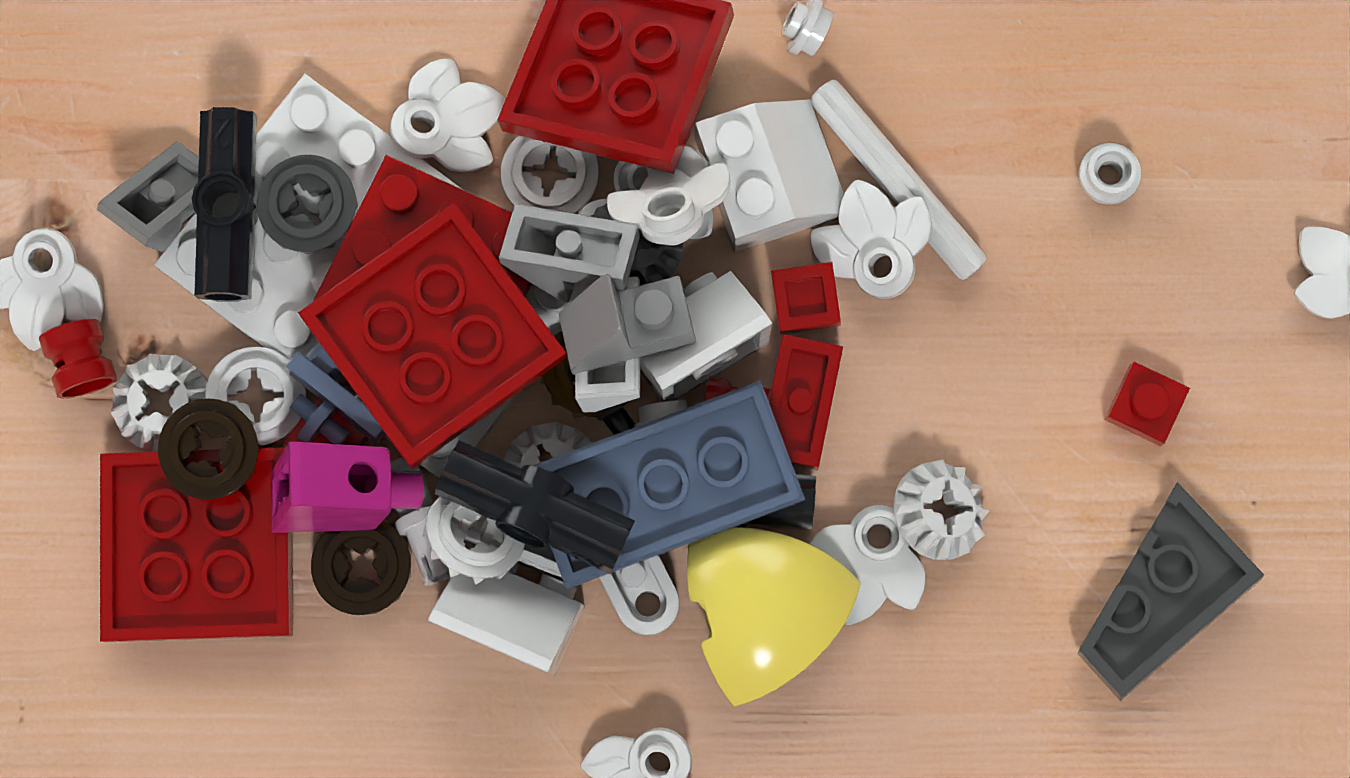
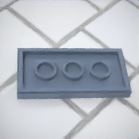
M761 381L533 465L565 479L574 487V493L635 520L612 572L805 501ZM551 547L566 589L609 574Z

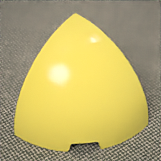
M733 527L688 545L687 580L689 599L691 602H698L706 611L705 621L710 628L708 639L701 643V647L718 685L733 707L749 703L769 694L792 680L814 662L840 632L854 607L861 583L840 562L810 544L783 534L753 528Z

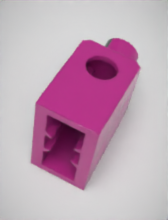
M289 442L271 470L272 533L376 529L391 512V508H421L424 493L422 472L391 470L390 452L385 447Z

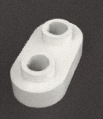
M659 555L599 577L619 618L632 632L645 636L656 635L667 630L675 621L679 611V597ZM644 593H653L660 600V608L652 616H643L636 609V601Z

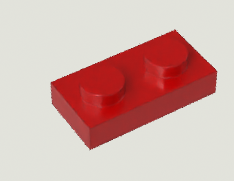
M782 334L769 405L792 465L818 470L843 346Z

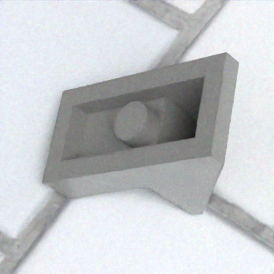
M176 141L99 201L97 210L144 246L165 252L178 236L182 223L195 213L192 204V194L194 187L198 183L199 157Z
M515 204L499 261L504 267L563 302L569 303L574 283L590 286L605 274H610L616 290L622 291L626 289L640 238L638 225Z
M605 274L558 313L569 365L573 375L696 343L680 276L617 292L610 274Z

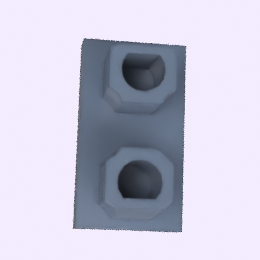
M317 344L306 357L300 352L296 353L286 365L290 370L289 375L323 401L318 407L303 394H300L293 401L289 408L306 421L297 438L302 442L312 443L322 434L333 444H342L350 432L333 419L338 413L377 445L384 437L385 432L358 395L353 396L337 383L342 377V373L321 344Z

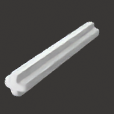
M834 79L821 86L811 99L812 106L896 205L918 196L924 199L932 221L931 235L928 243L959 279L964 280L977 272L987 260L986 255L843 86Z

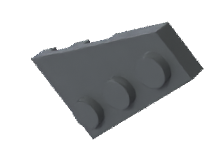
M1177 482L1120 582L1115 587L1078 651V655L1112 693L1122 701L1261 581L1264 574Z

